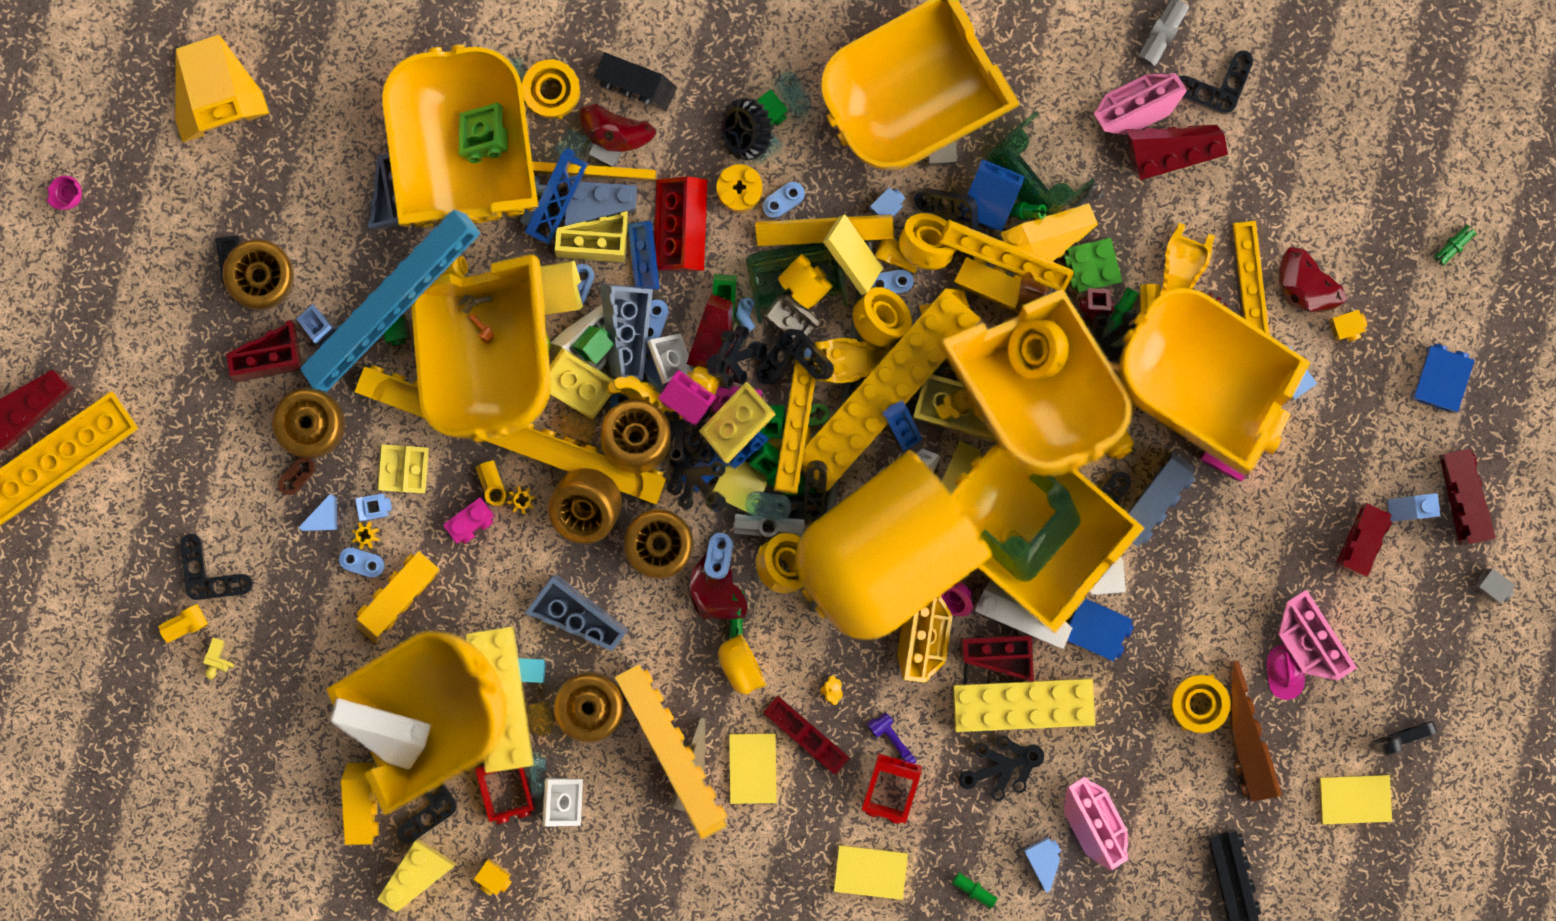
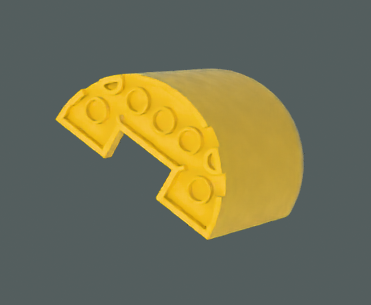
M928 0L844 46L827 63L821 83L823 98L830 113L826 117L832 128L836 126L840 132L837 136L842 146L848 145L854 155L861 161L881 170H898L908 167L1019 106V101L997 64L992 65L976 38L974 26L958 0Z
M465 45L451 46V51L442 52V48L439 47L430 48L426 53L416 54L401 61L389 74L384 85L382 98L399 225L411 227V223H414L416 228H430L434 226L433 223H438L439 225L444 220V217L449 212H452L453 209L467 214L474 224L500 220L503 214H507V217L519 216L524 214V209L527 208L528 211L537 209L538 201L522 84L511 62L494 50L483 47L465 48ZM498 102L503 106V127L508 130V151L502 152L498 158L487 156L483 157L480 163H470L459 155V113Z
M531 254L492 263L491 272L465 278H459L452 274L439 276L411 305L419 402L426 421L436 431L444 435L473 439L475 442L486 441L487 438L506 437L510 433L523 429L542 413L551 391L539 259ZM464 295H471L474 298L492 296V301L474 305L469 313H463L462 309L465 305H459ZM474 314L482 324L492 329L494 337L489 344H486L478 337L481 330L470 319V315Z
M1187 288L1165 292L1150 305L1145 313L1140 312L1133 322L1136 324L1133 330L1130 329L1124 337L1123 341L1126 344L1119 362L1120 381L1129 399L1138 408L1243 476L1252 472L1272 435L1268 431L1281 407L1292 398L1311 362L1205 293Z
M1063 289L1024 305L1019 316L989 330L982 323L942 341L943 353L1001 449L1012 463L1029 473L1058 475L1076 471L1091 461H1098L1104 456V452L1119 440L1129 424L1131 404L1128 394ZM1029 320L1053 321L1064 331L1068 340L1069 354L1060 372L1048 378H1026L1017 373L1009 359L1008 344L1013 331L1021 323ZM1040 341L1038 351L1042 358L1045 349L1043 342Z
M996 444L983 458L980 455L977 456L970 464L973 469L968 475L964 472L955 483L958 487L951 496L961 509L962 514L968 517L980 538L984 540L992 553V556L979 565L978 568L1055 634L1085 599L1084 596L1107 569L1120 558L1143 531L1144 527L1078 470L1058 475L1029 473L1012 463L1000 445ZM1009 526H1016L1041 545V558L1035 563H1028L1015 554L1002 542L1001 535L1004 529ZM1014 531L1007 533L1006 539L1010 544L1028 558L1036 557L1037 549ZM1018 541H1026L1027 546L1024 549H1019L1017 547Z
M909 450L813 522L804 531L796 548L795 567L798 578L805 588L801 592L809 602L812 600L816 602L818 606L814 609L822 619L827 617L837 630L849 637L874 639L882 637L898 628L990 558L992 553L984 540L980 538L968 517L962 514L956 501L938 478L912 450Z
M424 632L417 634L326 689L333 706H335L336 699H341L431 725L425 748L410 770L388 764L373 751H370L377 768L371 769L365 775L384 816L482 761L497 746L505 728L507 717L506 697L497 672L478 648L467 640L450 633Z

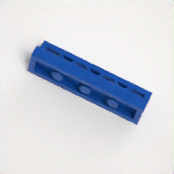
M569 148L562 152L540 198L538 208L535 209L525 230V233L548 245L551 244L588 166V163L575 157L576 152ZM571 162L581 167L577 175L569 177L567 169ZM567 182L570 191L568 195L560 197L558 193L561 183ZM553 202H557L560 212L558 215L550 217L548 211L550 205ZM547 221L551 230L548 237L538 232L541 224Z

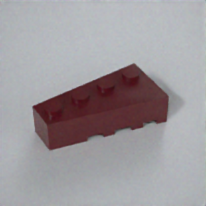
M1217 124L1188 126L1187 128H1144V130L1136 131L1134 129H1125L1133 170L1140 180L1228 155L1225 134Z
M51 370L0 398V450L7 451L74 389L59 371Z
M1471 449L1439 455L1459 545L1496 539L1482 490V481L1476 469L1477 459L1475 453H1472Z

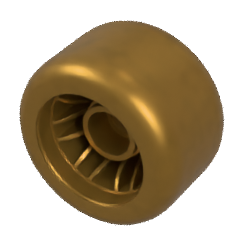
M261 239L245 241L237 245L228 254L224 262L223 282L226 290L238 304L252 310L273 308L285 300L293 286L294 271L290 259L279 246L270 241ZM257 270H262L266 274L262 282L253 280V274Z
M302 388L288 393L279 401L273 413L272 428L276 440L287 452L303 458H318L330 453L340 443L345 430V418L340 405L333 397L316 389ZM309 416L312 419V425L310 428L304 429L301 425L302 419Z
M633 399L617 404L607 413L601 426V446L604 455L614 467L626 473L639 474L654 469L664 460L670 446V426L666 416L657 406L644 400ZM632 436H639L642 441L640 443H631L629 439Z
M590 468L573 470L559 481L550 496L548 503L550 522L562 537L578 544L598 542L609 534L620 515L622 508L621 493L616 483L601 471Z
M663 509L646 511L638 515L626 530L624 537L626 558L637 572L646 577L655 579L672 577L686 567L693 554L694 540L690 527L680 516L671 511ZM656 538H663L666 542V547L662 551H657L653 547V542Z
M586 672L568 679L560 687L554 701V714L559 727L567 736L580 742L592 743L607 738L618 728L624 716L625 703L621 690L613 680L600 673ZM590 701L594 704L595 711L593 714L584 713L582 709L584 702Z

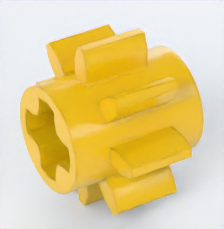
M517 486L516 493L508 492L512 497L511 501H507L506 504L513 505V513L520 509L521 513L525 514V508H534L530 503L536 497L528 494L530 488L521 491L520 486ZM519 494H521V497H526L522 507L520 503H516Z
M359 522V529L351 531L356 534V538L352 542H359V549H363L365 544H368V547L372 549V542L380 541L375 534L379 529H372V522H368L366 527ZM368 529V534L371 535V538L363 541L364 537L360 536L361 532H366Z

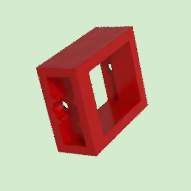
M878 753L861 811H864L871 817L881 816L887 818L888 821L895 824H906L922 774V766ZM880 771L912 780L903 811L870 802Z
M485 765L475 768L489 822L495 821L496 825L508 822V817L517 815L519 819L532 815L531 811L535 810L536 807L525 767L518 768L527 805L495 813L485 776L495 772L486 773Z

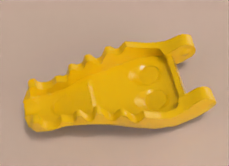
M1178 222L1165 251L1163 285L1160 295L1174 289H1193L1210 262L1212 245L1215 239L1214 235L1208 234L1204 244L1182 236L1185 225Z
M835 338L815 342L814 344L832 362L834 367L833 374L829 379H817V381L840 384L854 382L867 377L893 346L878 347L868 342H859L857 339Z
M618 377L614 382L607 385V392L610 394L619 393L627 396L630 400L648 401L657 406L663 413L666 410L670 413L674 411L664 406L662 401L658 399L661 394L658 393L651 383L641 382L636 377Z

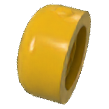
M554 59L537 61L523 78L522 90L524 100L529 109L542 118L561 120L563 119L562 117L569 114L575 108L579 101V78L562 61ZM548 80H556L562 85V93L556 99L548 100L541 95V87Z
M927 213L915 214L908 218L899 237V248L904 258L912 265L924 270H937L947 266L956 251L955 248L939 242V238L948 221Z
M883 287L870 289L868 293L864 294L856 302L853 308L852 317L855 329L865 341L874 346L891 347L903 337L912 325L911 314L905 302L893 291Z
M1029 320L1018 325L1013 331L1008 344V354L1013 368L1023 377L1048 378L1060 372L1064 367L1069 354V345L1064 331L1053 321ZM1040 341L1043 342L1045 349L1042 358L1038 351Z
M792 533L779 534L759 547L756 557V571L762 583L770 590L781 594H788L803 587L795 567V553L801 538L800 536ZM779 557L787 563L789 573L783 571L778 563Z
M742 634L724 642L720 646L718 658L721 667L736 692L749 695L753 690L767 686L763 673Z
M1192 675L1184 678L1174 688L1170 700L1171 712L1174 719L1181 725L1183 731L1190 730L1196 733L1211 732L1220 727L1227 719L1230 711V697L1223 684L1215 679V675ZM1202 692L1210 699V707L1206 713L1197 715L1190 709L1189 702L1194 694Z

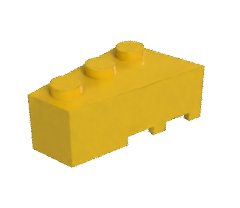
M375 763L346 764L341 778L345 845L373 844L375 836L379 834V824L375 822L378 804L375 801L374 792L365 775L366 772L375 769Z

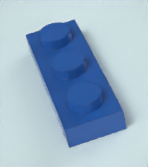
M652 221L628 224L635 286L653 290L660 289Z
M902 400L897 404L891 405L883 412L903 452L923 440Z

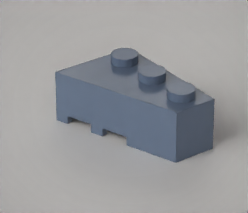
M388 153L377 157L374 179L375 189L371 201V218L368 223V228L373 230L399 226L390 154Z
M580 182L566 210L565 226L584 221L590 222L598 220L600 217H610L628 211V214L636 212L637 185Z

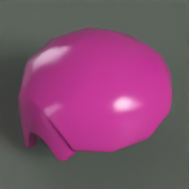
M62 175L57 177L47 187L48 199L46 201L54 209L66 211L75 208L80 203L82 197L81 185L78 180L71 176Z

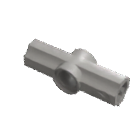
M1170 0L1161 18H1158L1149 33L1150 37L1138 56L1141 61L1153 67L1158 63L1165 48L1170 45L1179 30L1178 26L1189 9L1185 2Z
M735 514L734 534L775 537L783 533H792L801 537L804 520ZM767 520L773 521L776 526L774 532L769 534L765 533L762 529L763 523Z

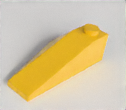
M1085 204L1046 216L1044 219H1036L1002 232L1001 235L1005 243L1053 262L1056 258L1064 255L1070 246L1075 242H1079L1093 230L1098 223L1090 204Z

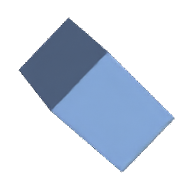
M314 304L296 318L312 341L318 345H321L336 331L334 326Z
M330 494L299 528L302 531L338 530L337 497Z

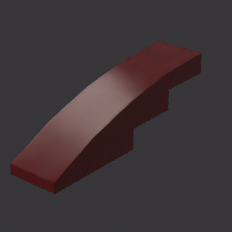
M777 696L763 712L834 775H837L850 760L847 754L780 696Z

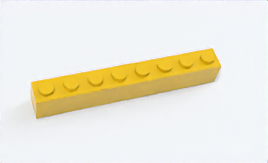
M639 664L616 676L615 679L701 840L726 827L724 819L727 818V815L722 806H716L713 801L716 795L710 785L705 786L703 779L706 777L701 767L694 766L692 760L695 757L690 747L687 746L685 748L681 742L685 738L679 727H673L671 721L674 718L669 708L664 709L660 702L664 700L658 688L653 690L650 684L653 682V679L648 670L643 671Z

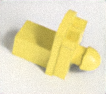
M214 637L203 662L205 666H208V669L205 671V676L208 679H213L217 674V670L227 673L228 667H234L233 663L220 659L225 642Z

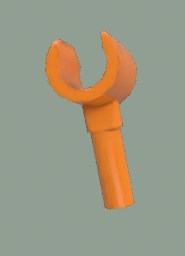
M474 314L470 315V319L481 330L478 337L486 344H489L494 337L492 329L482 324Z

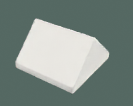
M681 333L647 341L650 355L663 388L668 385L678 370L685 375L688 371H693V366L686 364L689 354Z
M1121 557L1107 569L1087 594L1126 592L1124 564Z
M552 777L545 779L542 826H580L583 779Z

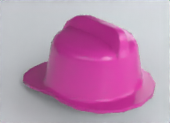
M958 581L941 594L952 615L964 617L972 611L971 596L973 591L962 582Z
M1285 645L1276 646L1267 657L1269 687L1276 697L1290 700L1301 694L1305 685V674L1302 673Z

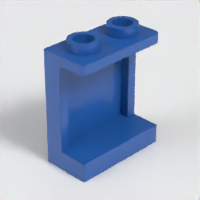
M982 159L968 192V195L972 196L977 202L978 222L986 225L991 230L1003 231L1025 176Z
M1434 343V346L1426 348L1425 352H1427L1416 389L1412 391L1410 399L1450 413H1457L1475 360L1469 358L1468 353L1456 351V353L1447 351L1448 347Z
M1085 598L1072 613L1068 622L1072 630L1067 641L1114 662L1115 658L1119 659L1123 653L1125 646H1122L1124 638H1129L1134 627L1131 624L1133 619Z

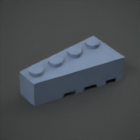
M600 283L605 330L610 334L609 339L614 344L608 351L610 374L615 378L633 376L643 381L653 289Z
M1173 451L1168 456L1169 461L1167 464L1158 469L1152 479L1153 482L1145 487L1139 496L1138 502L1135 501L1127 512L1144 527L1143 531L1132 542L1137 547L1142 542L1146 544L1153 535L1151 532L1152 528L1155 525L1160 526L1167 517L1165 511L1169 506L1174 508L1181 498L1179 493L1183 488L1187 490L1195 480L1192 477L1194 475V467Z
M557 574L551 577L525 612L527 615L534 616L543 620V622L555 625L611 651L618 646L629 631L627 627Z

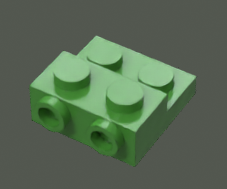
M497 102L459 113L460 156L470 163H480L483 157L498 158L502 152L508 151V130L503 127V106Z
M1111 238L1070 247L1066 250L1067 254L1063 255L1066 267H1070L1074 272L1070 284L1072 290L1076 289L1077 294L1086 292L1088 288L1099 289L1122 283Z

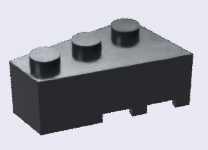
M605 52L593 76L600 82L599 86L603 89L611 91L613 88L626 98L631 99L633 97L642 104L654 106L667 112L677 89V86L663 74Z

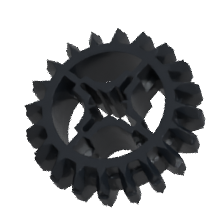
M741 98L732 101L731 104L726 106V110L721 112L723 118L719 120L722 124V128L719 131H722L723 135L721 140L725 141L724 148L729 149V154L734 155L735 158L745 161L757 159L764 153H767V148L771 147L769 140L774 138L771 135V131L775 128L771 127L770 122L773 119L768 118L769 111L764 110V104L758 103V100Z

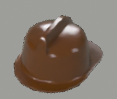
M1026 272L1021 281L1019 290L1021 308L1026 304L1049 295V288L1035 281L1031 272Z

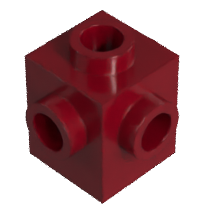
M1088 288L1084 298L1080 299L1079 311L1083 312L1084 321L1093 323L1095 315L1104 314L1108 318L1109 314L1113 313L1114 302L1111 300V289ZM1099 319L1097 323L1104 322V319Z

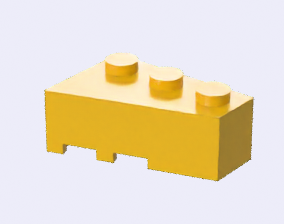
M966 257L954 282L959 287L983 299L995 302L1003 309L1013 310L1019 315L1022 309L1019 302V290L1023 277L1014 275V277L1006 275L1007 271L998 266H994L992 269L986 266L987 262L974 257L972 260Z

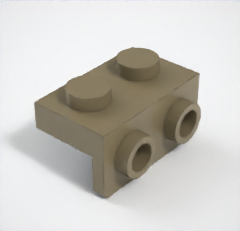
M779 294L764 314V317L782 333L787 329H798L807 336L812 327L819 326L820 322L815 319L816 314L800 306L791 296L792 294Z

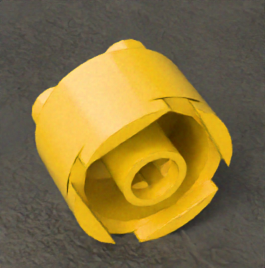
M736 164L724 169L717 181V195L721 204L729 211L746 213L756 207L762 198V181L757 171L743 164ZM738 184H742V187L746 188V190H742V194H737V190L733 188H736Z
M801 254L778 277V280L785 290L789 288L793 293L791 296L798 303L809 309L815 306L833 286L824 278L826 273L818 266L813 268L810 265L811 262Z

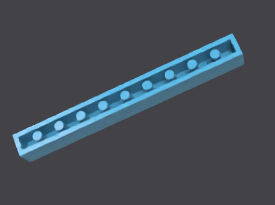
M455 209L449 212L444 217V220L429 232V235L423 242L417 245L413 252L398 264L393 273L386 277L374 292L368 295L364 303L355 309L343 324L337 327L335 333L325 340L312 356L307 358L300 370L314 389L327 392L481 234L467 214Z

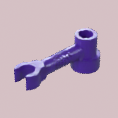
M887 712L866 723L876 738L885 733L904 761L917 762L890 726L894 722Z

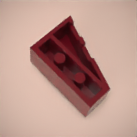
M711 294L706 303L687 359V365L706 368L708 359L713 354L718 353L722 345L721 335L723 331H733L732 301ZM730 345V347H729V349H728V351H727V353H726L725 356L728 355V353H729V351H730L732 345ZM727 366L726 372L731 376L732 371Z
M1031 635L960 638L962 662L1034 682Z

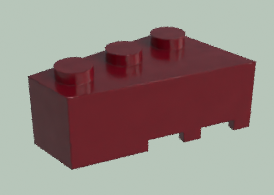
M292 320L287 321L285 325L274 331L271 330L265 333L266 335L259 339L250 341L226 354L229 376L234 382L300 371L302 361L296 325Z
M1363 503L1334 566L1357 577H1368L1376 555L1382 547L1384 534L1389 531L1392 525L1390 520L1392 514L1368 503Z

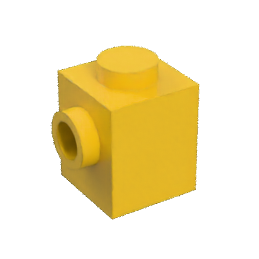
M1359 310L1329 319L1336 341L1347 338V341L1351 342L1360 339V334L1366 332L1367 321L1364 314H1360Z
M488 859L474 880L481 884L480 889L490 896L493 893L497 896L500 891L505 893L512 882L509 880L512 874Z

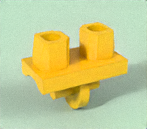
M966 389L944 397L945 403L935 409L942 421L950 416H953L955 419L968 412V409L974 405V402Z

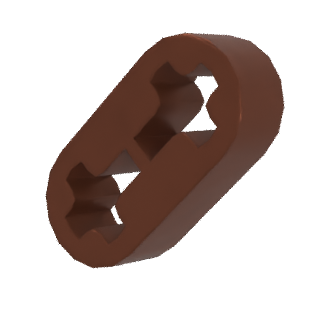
M303 457L296 460L280 478L278 483L279 490L286 495L296 494L315 473L316 466L313 460ZM309 462L308 468L310 471L308 473L302 472L300 476L297 475L301 470L300 463L306 464ZM296 477L297 479L293 482L295 488L293 490H285L286 484L284 481H291Z

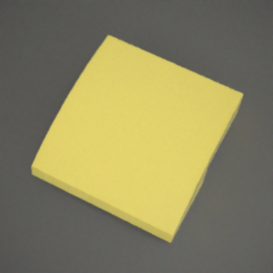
M575 261L540 266L545 315L580 310L583 304L577 285L581 283Z
M381 444L377 490L425 494L429 448Z
M747 461L736 469L728 465L725 467V473L719 477L713 492H719L726 498L727 503L753 515L768 484L766 483L767 476L750 466Z

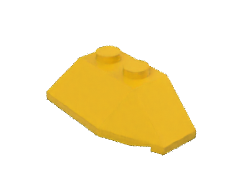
M941 595L901 625L897 657L903 680L926 683L946 663L953 616Z

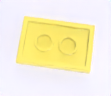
M844 214L838 217L823 243L859 293L864 295L869 292L883 267Z
M565 348L561 349L550 364V395L594 420L612 395L607 392V385L614 382L615 379Z
M745 382L699 432L722 460L729 463L773 418L775 412L754 388Z
M729 734L730 804L776 803V734Z
M1390 775L1319 778L1322 824L1392 822Z
M839 845L834 892L903 900L908 853Z

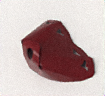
M598 104L583 107L580 112V120L586 136L592 143L605 148L607 151L626 152L634 150L652 141L656 135V130L647 121H637L617 115ZM611 131L614 134V138L607 140L604 136L605 132Z
M1289 247L1279 268L1280 290L1290 305L1304 311L1309 309L1307 312L1321 313L1336 309L1346 302L1343 286L1338 284L1329 275L1323 273L1305 249L1298 247ZM1291 252L1300 255L1293 257V254ZM1306 260H1308V263H1309L1312 267L1306 266V264H1307V261H1306ZM1324 280H1326L1328 284H1331L1332 286H1326V282ZM1337 291L1339 292V297H1341V300L1339 298H1336ZM1291 295L1298 296L1299 301L1295 302Z
M705 554L695 566L687 587L697 614L702 619L745 618L748 605L742 591L733 584L730 566L726 578L713 579L709 577L706 582V575L701 572L705 565L707 555ZM721 565L715 568V572L720 571ZM733 593L735 594V598H737L738 601H736V600H733V601H732V598H733V595H732V594H733ZM739 609H741L740 616L736 614L739 611Z

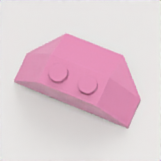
M1170 73L1169 75L1146 74L1107 93L1098 109L1094 112V117L1104 132L1126 135L1125 129L1141 130L1169 116L1187 90L1176 73Z
M1307 590L1286 602L1278 636L1303 674L1340 680L1357 668Z
M1085 777L1066 788L1064 814L1085 854L1108 870H1113L1127 861V829L1107 791Z

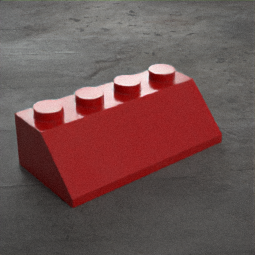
M686 176L656 180L654 243L658 271H704L707 179Z

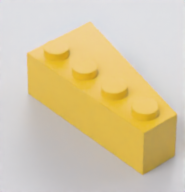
M419 551L415 556L411 553L403 562L405 567L400 572L396 570L388 578L389 584L384 589L380 587L371 597L374 599L369 606L364 604L356 613L358 618L356 619L355 627L375 644L381 640V633L384 630H389L395 624L400 613L403 614L414 601L413 598L415 596L418 597L439 573V568Z

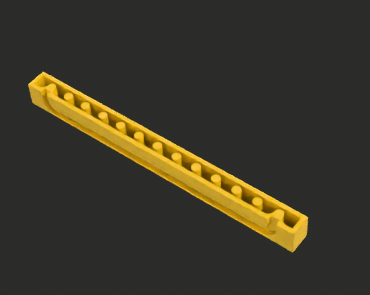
M372 364L370 368L364 366L355 393L425 418L419 402L418 381L414 380V383L411 384L405 382V376L394 372L392 376L383 373V368ZM529 424L519 431L508 434L506 437H491L486 440L489 443L567 472L581 468L601 471L616 483L619 491L656 505L659 502L667 480L662 477L663 472L655 469L639 474L623 472L614 467L607 460L606 456L599 454L598 448L587 444L585 448L577 446V440L566 436L564 440L555 437V432L544 428L542 432L534 430V424Z

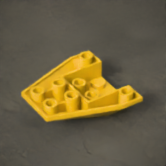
M220 35L176 49L175 121L183 143L205 136V131L244 118L250 121L270 114L263 92Z

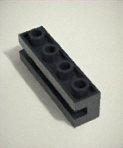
M1232 829L1208 835L1207 838L1228 921H1259L1258 915H1261V909L1258 901H1254L1253 893L1256 892L1253 879L1248 877L1247 870H1250V864L1247 856L1243 857L1241 848L1245 847L1242 834H1238L1236 830Z

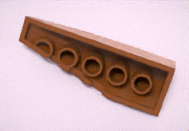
M1239 660L1231 661L1229 676V718L1237 762H1234V767L1237 775L1242 776L1244 783L1240 785L1244 798L1248 797L1251 802L1283 796L1267 743L1265 744L1264 741L1260 740V736H1262L1261 725L1252 716V714H1255V708L1250 696H1246L1248 687Z

